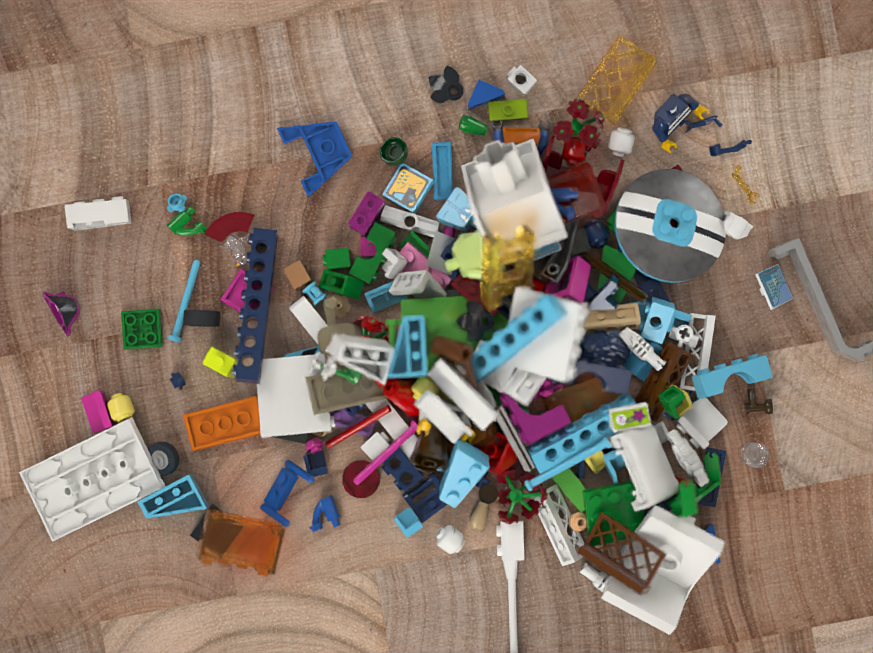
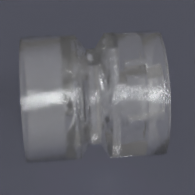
M748 442L740 450V459L747 466L760 468L768 462L769 451L763 444Z

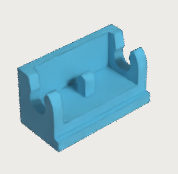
M394 281L364 293L373 313L399 303L401 300H406L408 297L407 295L393 296L389 292Z

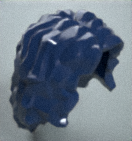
M604 330L601 332L595 331L592 335L583 336L582 340H580V355L578 358L589 359L588 363L596 364V361L605 362L607 367L614 368V365L626 363V359L630 356V349L627 345H623L621 339L615 337L614 334H607Z

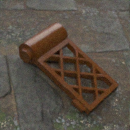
M443 336L434 337L430 344L431 352L434 355H438L439 360L445 358L480 394L470 361L473 355L472 346Z

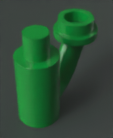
M191 206L185 211L179 212L166 225L175 235L189 236L200 232L205 234L207 230L200 221L194 223L196 227L183 228L192 219L190 216L195 212Z

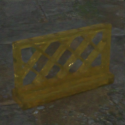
M619 35L576 99L584 100L585 104H588L591 109L595 107L596 110L604 114V117L609 122L615 125L658 63L657 57L653 54H648ZM622 42L627 46L628 52L617 55L616 47ZM641 54L645 58L641 63L633 65L631 55ZM629 56L631 65L620 67L618 58ZM616 59L618 68L606 70V62ZM632 69V77L622 80L621 71ZM618 71L620 81L609 83L607 74ZM605 74L607 84L596 86L595 78ZM621 84L622 92L619 95L611 96L610 86ZM608 87L609 97L598 99L596 89ZM594 90L595 100L587 101L583 98L586 91ZM610 100L611 108L606 113L600 109L599 102Z

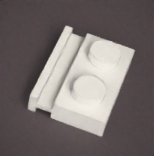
M517 368L503 388V392L528 406L547 377Z

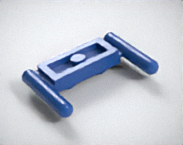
M290 460L285 462V468L282 467L264 499L265 503L260 506L263 512L284 527H288L290 521L277 511L281 510L299 478L298 475L309 483L315 481L313 475Z

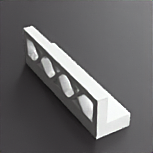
M690 313L692 317L688 326L694 330L696 335L700 336L701 346L694 350L693 347L685 345V351L689 352V349H691V354L695 355L699 362L693 369L689 365L686 367L681 377L679 388L695 391V387L684 386L685 377L691 373L695 376L694 371L696 369L698 375L699 370L708 368L716 316ZM694 318L705 319L704 327L699 331L693 326Z
M555 484L547 488V500H544L543 506H540L538 509V515L562 566H565L583 558L582 555H577L575 544L580 548L585 543L580 532L570 527L569 519L571 513L558 485ZM551 491H553L556 497L555 502L552 501L549 495ZM530 497L531 499L540 502V497ZM559 509L562 510L564 514L563 519L560 518L558 514ZM567 527H569L572 531L571 536H569L567 533Z

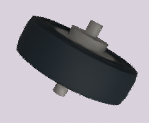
M157 442L148 448L160 476H168L177 469L179 454L172 444Z

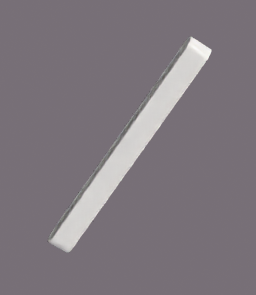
M302 296L289 309L319 345L317 334L320 329L328 325L305 296ZM387 399L365 403L372 413L386 405L391 407L392 411L378 420L394 440L409 428ZM415 434L400 446L409 459L418 439Z

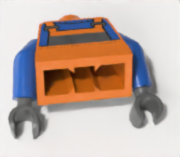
M500 120L499 127H495L493 121L491 126L495 131V141L499 140L502 144L514 142L517 145L534 139L539 155H541L547 147V131L551 123L548 121L546 128L541 125L542 120L539 122L538 128H503V122Z

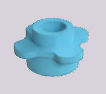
M178 193L172 194L167 201L169 204L167 210L169 212L184 211L187 197L185 195L181 196Z

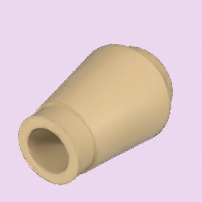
M477 503L468 521L470 523L469 528L484 531V528L487 527L489 504Z

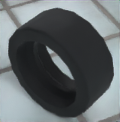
M184 310L183 325L219 327L220 311Z

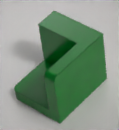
M672 385L658 397L666 413L677 419L679 416L676 408L683 403L682 400L686 396L682 390Z

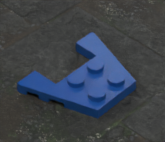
M337 121L277 128L284 145L303 137L316 165L318 173L301 180L308 197L352 158V154Z

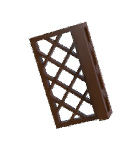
M601 512L584 546H581L577 552L639 595L649 592L650 584L667 553L604 512ZM604 519L610 523L611 531L603 532L601 524ZM622 530L625 532L627 541L619 543L616 531ZM612 533L615 544L606 546L604 534ZM596 536H600L602 543L600 548H596L591 544ZM639 541L643 551L634 553L632 542ZM628 543L630 555L622 556L619 545ZM615 546L618 558L612 559L609 557L607 548ZM654 551L660 556L656 563L650 564L648 552ZM644 553L646 565L638 567L635 555ZM631 557L634 568L627 569L624 566L623 558ZM647 567L649 573L646 581L640 577L639 569Z

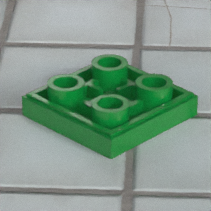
M160 309L121 311L124 350L163 347Z

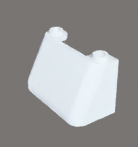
M651 424V426L626 430L607 438L611 446L618 450L615 452L616 455L622 454L636 488L632 492L633 496L636 495V500L631 502L635 512L653 506L679 492V482L673 474L654 425Z

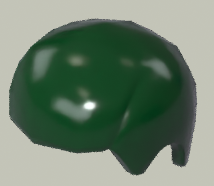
M391 137L385 140L379 148L381 160L388 165L398 166L407 159V144L399 137Z

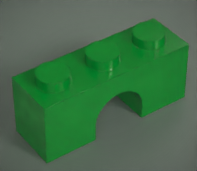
M375 222L367 240L375 244L377 249L376 255L369 260L357 256L349 274L368 284L371 281L375 282L380 273L377 271L379 264L384 265L387 259L382 253L386 248L393 247L397 239L394 236L396 232Z

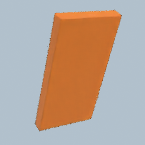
M258 395L183 414L192 452L261 434Z

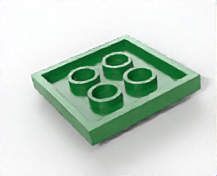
M633 481L583 490L588 536L601 512L606 513L633 532L644 520V510L635 512L631 502L636 500V495L633 496L632 493L636 490ZM604 519L601 524L603 532L611 531L610 523ZM622 530L616 531L618 541L627 539L625 532ZM612 533L604 534L606 544L614 542ZM600 536L594 537L591 543L593 546L602 545Z

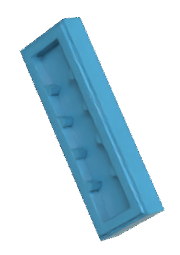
M451 142L432 143L433 180L435 181L433 183L434 200H447L453 192Z

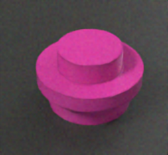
M319 438L308 441L305 444L307 447L306 452H311L312 454L320 452L324 445L323 441H320Z

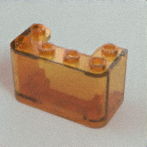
M206 509L196 556L198 560H201L200 563L205 565H212L213 562L215 563L218 560V563L222 565L234 563L242 569H248V566L253 567L258 571L257 574L261 576L275 575L285 528L280 523L215 509Z

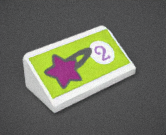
M647 403L609 409V425L612 431L620 432L651 426Z

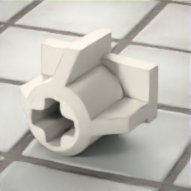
M725 211L724 215H726L723 223L726 235L736 240L747 237L753 226L742 217Z
M673 325L668 336L679 341L678 347L681 348L683 344L695 348L700 336L694 334V330L688 325H681L679 327Z

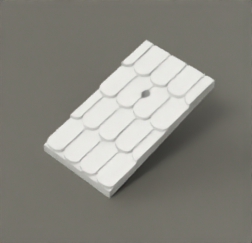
M133 417L19 472L52 542L166 487L146 444H144V440L136 427Z

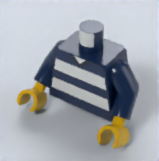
M672 94L655 112L652 130L662 143V149L668 153H671V146L675 149L677 148V144L668 140V137L692 113V110L702 120L704 118L701 115L704 111L709 114V110L703 105H699L689 94H680L678 97Z

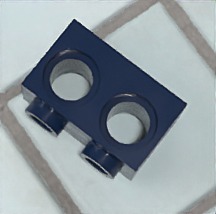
M400 447L381 466L387 475L391 474L396 479L393 481L399 490L404 489L405 492L424 477L415 468L413 463L412 465L410 464V459ZM391 458H398L401 465L398 468L391 467ZM406 472L413 476L410 483L402 481L401 477Z

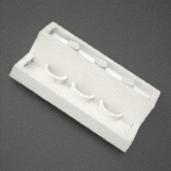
M445 358L440 359L428 373L431 379L482 431L499 415Z

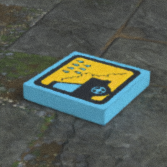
M402 163L382 195L415 214L435 181Z

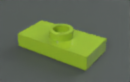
M526 99L488 102L490 122L528 119Z

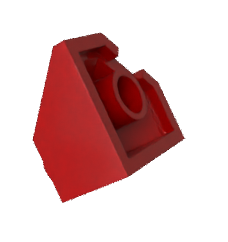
M499 432L495 435V442L480 449V451L489 455L488 471L497 475L503 473L518 460L506 435Z

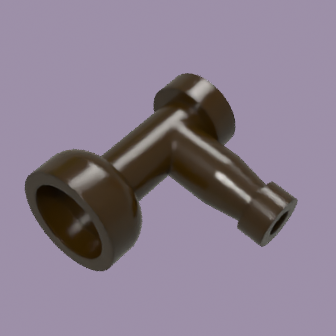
M747 389L748 403H744L745 414L765 411L768 415L773 414L772 399H766L764 403L756 404L755 389Z

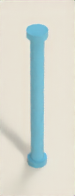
M604 437L601 442L530 481L528 479L525 480L524 483L530 492L538 484L602 449L612 446L607 437Z

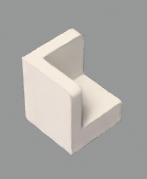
M386 248L382 255L387 260L382 269L386 271L385 277L395 279L397 274L402 272L408 260L397 250Z

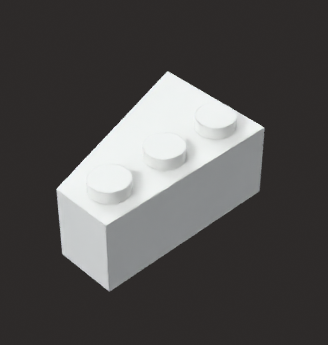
M123 196L113 197L110 201L96 199L89 203L82 201L64 205L67 228L74 231L132 223L129 201L123 199Z
M333 334L328 352L337 361L385 385L395 348L385 340Z

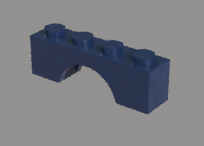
M578 358L575 363L576 374L572 380L562 382L548 378V381L572 384L578 375L588 372L600 380L604 392L628 395L632 371H627L626 367L614 365V368L607 367L605 362L596 361V364L588 363L589 359Z

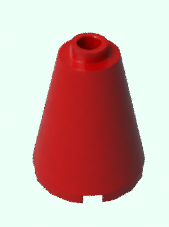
M388 379L383 386L384 395L408 416L419 417V408L414 404L417 400L412 397L414 392L411 389L418 379Z

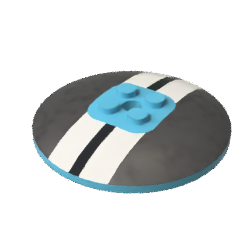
M658 169L638 177L625 189L616 208L615 232L622 252L637 270L658 281L670 283L684 282L706 272L720 256L726 237L723 223L725 216L718 198L702 180L681 170ZM670 219H675L678 222L677 228L671 227Z

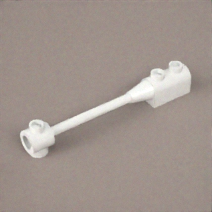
M519 520L518 523L506 524L500 521V525H496L497 537H501V544L497 545V556H501V560H503L508 579L510 653H518L516 579L518 560L525 559L524 520Z

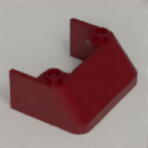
M552 135L542 161L549 188H570V191H578V199H570V202L563 203L594 217L604 216L620 180L625 160L621 159L616 172L607 169L602 170L597 177L561 165L563 161L561 154L551 150L555 136Z

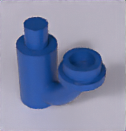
M570 188L550 189L558 212L568 217V221L574 219V207L568 206V209H565L557 202H570V199H578V191H570Z
M332 495L321 499L316 505L312 526L309 527L312 529V532L323 528V522H319L323 510L328 522L331 521L334 528L341 525L338 519L341 516Z

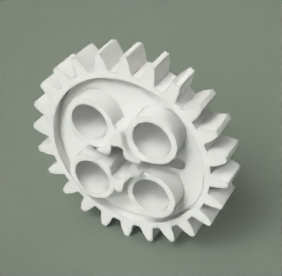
M675 429L667 433L672 451L680 466H682L689 477L694 478L700 487L708 483L709 479L703 470L704 466L696 451L689 445L687 440L682 438Z

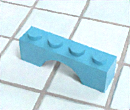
M757 353L747 356L748 360L745 361L742 358L731 361L732 365L726 366V363L714 366L715 370L709 371V368L699 370L698 375L692 376L697 398H707L723 393L724 384L732 374L739 375L747 384L773 378L767 355L759 357Z

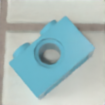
M652 297L651 302L647 301L644 309L646 316L644 320L641 319L639 326L642 338L660 344L663 343L675 310L674 303ZM657 316L661 320L658 323H653L650 319Z

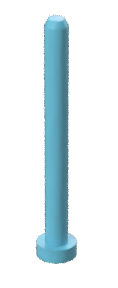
M199 260L193 261L173 333L168 336V340L181 343L182 338H179L183 326L184 310L188 309L200 267Z

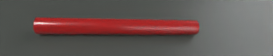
M386 405L325 442L328 449L332 448L392 411L391 407Z

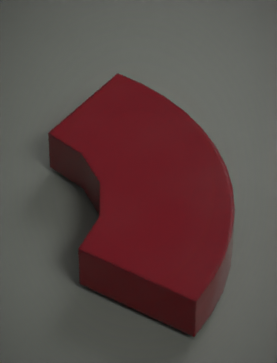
M246 212L225 214L216 219L204 235L223 243L226 237L232 233L240 231L248 233L255 215Z

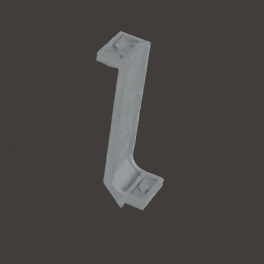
M800 239L791 240L768 250L770 258L775 256L776 259L790 255L831 352L856 362H865L863 356L867 357L873 354V340L865 341L851 348L845 344Z

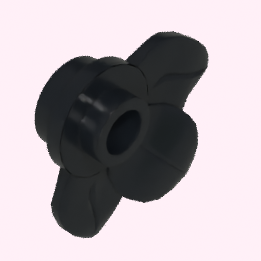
M446 66L443 76L433 75L428 78L430 86L434 90L430 97L433 101L444 103L448 100L457 101L462 97L463 87L459 83V74L452 67ZM453 88L458 91L455 95L450 93V90Z
M469 301L466 303L468 313L459 316L456 323L460 328L468 330V340L475 341L481 339L485 331L491 330L495 321L492 314L485 312L482 304ZM483 318L487 321L485 325L482 324Z

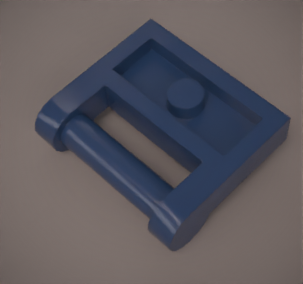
M434 473L429 474V478L410 492L406 491L402 494L422 523L448 505L439 499V486L441 482ZM434 483L437 487L419 502L415 503L413 501L414 497Z

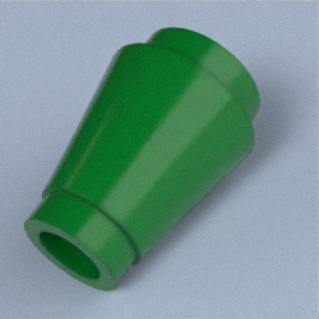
M463 115L458 130H461L462 133L485 136L488 125L470 115Z

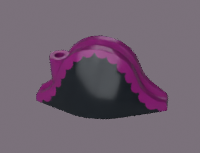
M64 291L56 295L43 292L42 295L66 336H70L71 326L77 320L80 313L79 303L72 296L66 295Z

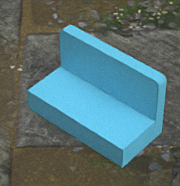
M617 449L603 455L607 472L613 484L618 483L615 472L626 468L622 454L616 455L615 453L618 451Z

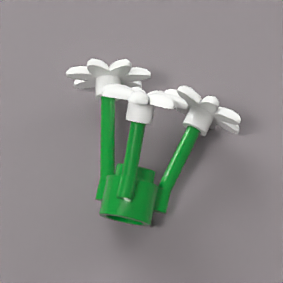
M330 345L325 349L326 352L329 351ZM320 351L315 354L312 361L313 364L309 369V375H311L314 367L322 368L324 370L321 372V376H323L324 380L327 379L328 375L336 374L353 384H356L362 376L361 372L346 366L344 371L338 370L334 363L336 359L331 356L328 358L327 363L322 364L318 360Z

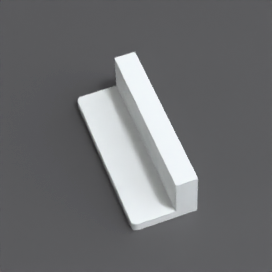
M429 390L414 403L452 443H455L464 433H467L469 436L473 434Z

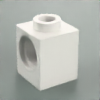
M521 65L518 68L514 66L507 74L509 77L507 83L523 97L537 83V80ZM522 75L525 77L526 82L518 84L515 78Z
M377 431L360 448L374 460L391 445L389 443L391 439L384 432L380 434Z

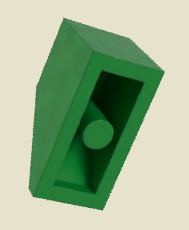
M324 269L319 288L359 300L365 282Z

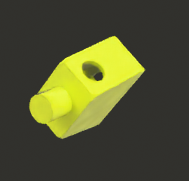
M210 345L202 360V364L226 377L234 379L235 376H232V368L234 364L237 365V358Z

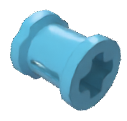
M316 281L312 282L302 291L313 301V306H316L328 296L326 293L323 294Z

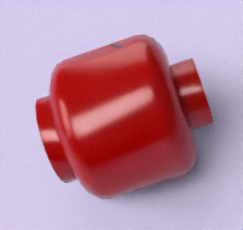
M571 137L569 142H564L561 156L567 161L568 165L578 166V163H583L586 160L588 146L582 144L579 137Z

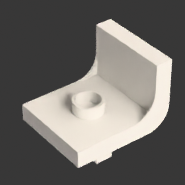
M534 139L517 145L514 142L502 144L497 140L484 145V151L473 157L474 161L461 166L470 207L493 264L568 237L551 194Z
M654 505L634 531L667 553L650 584L649 592L639 595L610 575L601 599L670 635L677 626L689 593L700 577L721 554L725 542L694 525L696 519L692 516L679 518ZM639 541L632 542L634 553L643 551ZM625 543L621 550L622 556L630 555L628 543ZM654 551L648 552L650 564L656 563L660 556ZM644 553L635 555L638 567L646 565ZM631 557L623 558L624 566L627 569L634 568ZM647 567L639 569L640 577L645 581L649 576Z

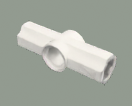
M386 205L380 219L381 222L434 238L435 231L438 230L440 224L438 221ZM407 217L415 219V224L412 227L405 225L404 221Z

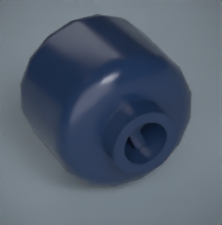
M593 219L583 226L590 247L597 246L601 248L608 243L607 239L610 237V232L602 220Z

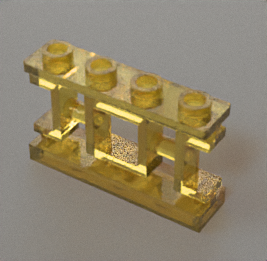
M526 225L521 226V229H516L515 238L504 240L499 234H496L494 238L491 234L482 236L481 301L489 311L497 309V305H502L503 296L515 294L516 287L527 286L531 288L530 290H533L532 275L534 274L533 258H535L534 242L536 237L534 232ZM515 261V270L503 273V265Z

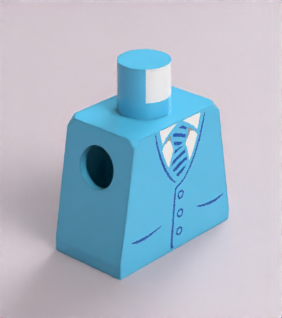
M456 186L436 217L440 223L468 233L472 226L476 229L478 227L468 196Z

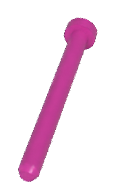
M413 420L409 423L411 426L354 478L353 481L356 485L360 484L417 431L418 425Z

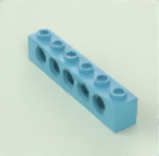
M545 294L536 300L537 304L535 306H529L521 312L522 316L520 318H514L507 323L508 327L505 330L500 329L493 334L494 338L491 341L487 340L478 346L479 350L476 353L473 352L470 359L477 383L482 382L568 314L555 295L547 296ZM540 310L544 314L543 320L539 317ZM525 322L529 325L528 331L525 329ZM511 334H513L515 338L514 343L510 339ZM497 345H498L499 348H500V353H498V352L496 351V346H497ZM482 356H483V357L485 358V360H486V364H485V365H484L483 362H482Z
M630 394L619 396L611 403L602 405L596 411L585 414L581 419L571 422L568 426L526 447L539 473L541 474L601 442L604 437L609 438L618 433L613 432L610 428L609 409L636 404Z

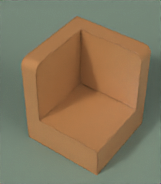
M301 260L284 268V272L295 290L312 281Z

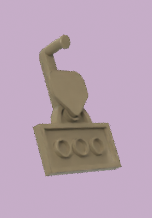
M333 297L323 301L328 326L320 329L317 334L320 350L328 355L325 363H327L330 356L333 358L328 351H325L332 341L333 334L357 337L356 330L352 324H337L333 309L337 301ZM335 360L334 363L337 369L344 371L346 365ZM363 373L356 384L336 374L328 375L326 380L323 379L321 374L305 377L314 415L387 399L383 393V386L379 387L375 379Z

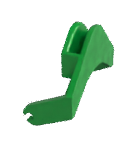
M709 452L704 457L705 473L709 479L708 483L698 488L696 483L693 484L691 481H688L689 486H686V481L684 480L680 484V491L665 502L666 506L671 507L673 510V515L679 518H687L698 512L697 503L722 483L719 457L716 453H712L713 458L709 457Z

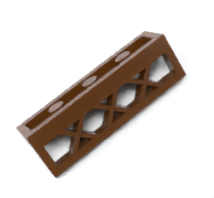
M668 341L659 354V357L666 362L665 365H662L659 371L652 367L635 399L636 404L647 403L650 419L655 422L658 421L664 410L658 396L662 390L668 389L672 384L677 386L693 354ZM684 354V359L681 363H679L678 360L680 359L681 355ZM674 372L675 375L673 379L669 380L671 373ZM656 406L654 414L650 415L652 408Z

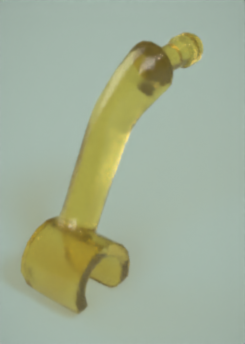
M737 165L732 176L748 195V203L756 204V202L751 200V196L759 197V194L752 192L738 175L741 166Z

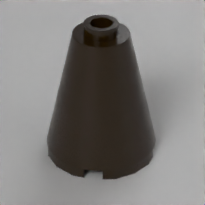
M429 422L431 427L428 435L426 436V432L421 430L410 456V464H415L417 470L435 473L437 469L441 468L442 471H445L449 464L446 436L432 422Z

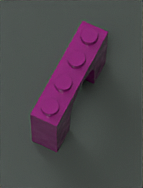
M498 391L501 395V398H499L504 408H508L510 412L509 418L514 426L517 425L520 431L518 435L523 443L526 442L527 446L571 423L563 405L542 415H530L519 407L516 399L507 393Z

